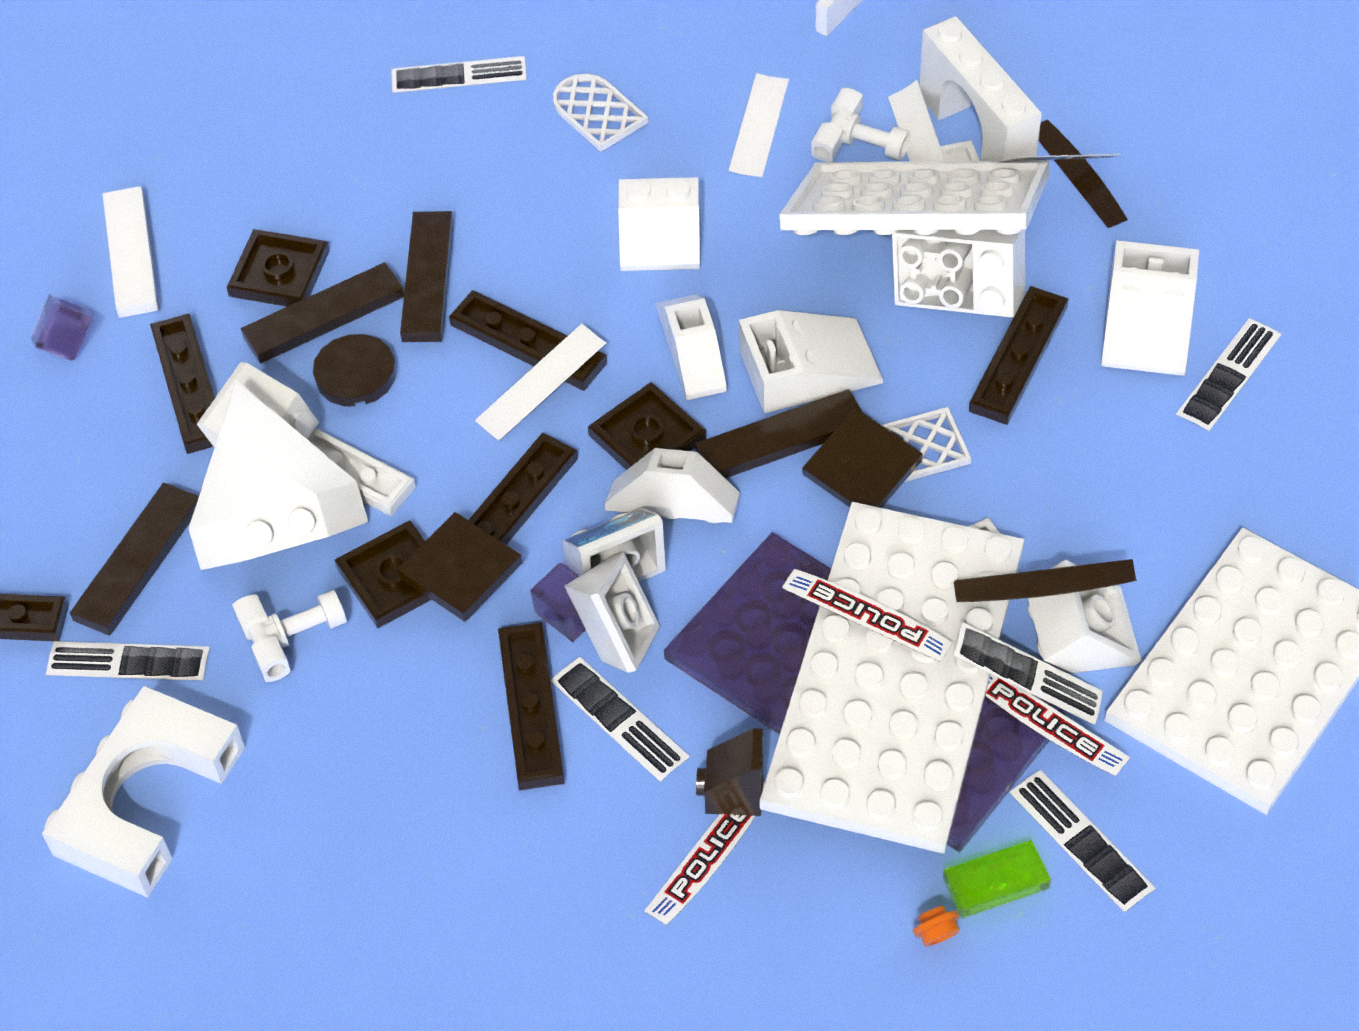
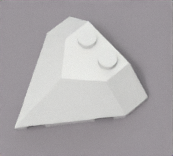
M236 380L189 526L190 536L200 569L205 570L246 561L326 538L368 523L357 481Z

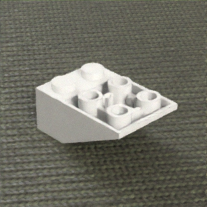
M898 230L892 234L895 305L1014 318L1026 294L1025 230L1011 235L999 234L996 230H980L970 235L957 234L955 230H939L929 235L916 234L914 230Z
M1116 240L1110 277L1101 366L1185 376L1197 283L1199 249Z
M777 310L739 320V352L764 413L823 399L848 389L851 392L883 383L881 373L856 318Z

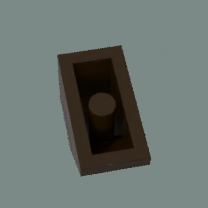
M753 728L707 750L706 768H697L696 796L705 797V814L761 816L763 729Z

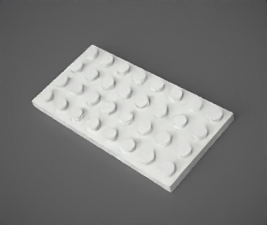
M851 503L828 581L875 600L919 622L953 643L942 661L939 662L820 606L760 797L761 810L945 854L991 675L953 656L958 640L961 622L1000 640L1010 600L956 602L954 580L1017 573L1024 539L861 503Z

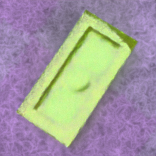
M1032 840L952 866L943 871V880L961 919L1050 889L1051 878Z

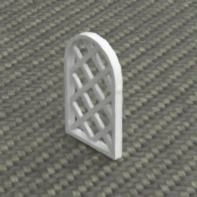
M577 74L568 77L556 86L553 93L554 108L558 114L600 152L649 123L648 116L608 81L597 75ZM578 82H591V87H577ZM596 83L604 88H596ZM561 92H571L570 100L557 99ZM576 93H589L588 101L575 100ZM594 93L608 94L607 101H593ZM614 96L620 102H612V97ZM561 106H568L567 112ZM573 106L587 107L586 114H572ZM592 107H605L604 115H591ZM610 108H624L623 116L609 115ZM629 110L636 116H628ZM576 120H584L583 127ZM589 120L603 121L602 129L588 128ZM608 121L621 122L620 130L607 129ZM627 122H634L628 127H626ZM591 134L600 135V140L598 141ZM606 135H613L605 140Z
M948 407L881 425L893 434L903 437V441L906 443L910 440L923 445L920 450L923 457L928 448L942 453L937 463L923 458L920 464L928 467L914 470L905 482L971 464L969 452ZM939 418L936 424L927 422ZM945 419H947L951 431L941 427ZM912 425L908 432L899 429ZM918 425L932 430L927 440L913 435ZM937 433L951 438L946 448L932 442ZM955 442H957L962 454L951 450ZM947 456H950V457H953V458L956 459V460H953V461H949V462H945V463H944V461H945V459L947 458Z

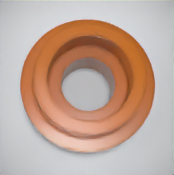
M939 906L919 915L917 918L920 925L912 930L915 938L921 937L924 946L929 947L958 934L960 929L956 921L960 917L957 911L946 912L944 906Z

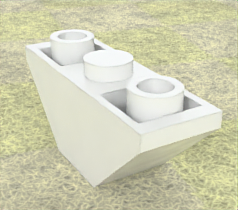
M691 295L656 303L658 315L686 400L727 392L716 331L705 298Z
M654 448L613 481L605 502V510L630 513L643 508L667 519L688 518L705 520L709 523H733L740 500V492L698 452Z

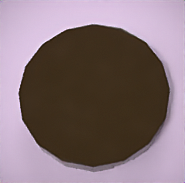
M365 334L346 335L332 340L320 350L313 365V376L319 393L328 401L344 407L355 406L356 402L365 401L366 404L377 401L389 391L396 375L395 360L390 348L380 339Z

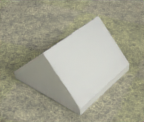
M623 551L614 554L564 587L601 661L629 673L637 670L660 625Z

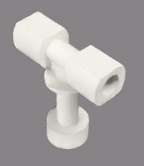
M841 88L831 106L830 123H822L811 141V155L824 162H833L843 143L852 145L855 139L883 147L885 148L886 157L902 161L909 147L911 132L893 127L891 132L888 133L860 124L861 117L859 113L863 108V95L851 88Z
M334 590L317 596L318 606L279 621L276 613L267 617L258 595L245 596L232 604L246 640H253L254 644L251 648L265 682L279 680L291 672L287 658L282 648L289 646L286 637L326 622L330 629L347 623L345 613Z

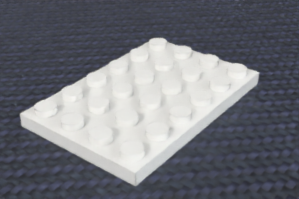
M1049 160L815 163L779 214L781 230H793L797 235H809L816 233L818 230H833L838 235H849L856 233L858 230H873L875 234L879 235L893 234L898 230H914L916 234L920 235L934 234L939 230H955L957 234L961 235L975 234L980 230H996L997 233L1004 235L1016 234L1021 232V230H1026L1049 178Z
M1242 527L1106 711L1104 721L1267 815L1359 680V589Z

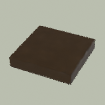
M253 229L226 287L229 297L285 307L309 297L329 254L328 241Z
M652 382L588 426V435L626 470L654 448L691 451L695 448V443L706 440V430Z
M854 408L802 467V473L848 507H851L852 502L882 508L923 461V454Z
M454 512L397 571L401 580L466 622L522 564L521 554Z
M411 520L334 559L337 570L377 628L431 600L398 576L397 569L425 542Z

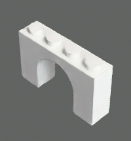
M955 16L923 29L919 86L927 108L938 121L971 107L972 101L982 129L980 161H1000L1011 157L1037 156L1042 113L964 24Z
M143 686L136 698L130 700L125 705L121 719L112 733L101 740L96 750V756L85 772H81L74 779L70 793L61 807L49 815L42 835L52 855L148 898L173 858L162 836L127 822L112 813L113 801L118 789L126 779L137 771L158 764L180 766L222 784L245 749L237 724Z

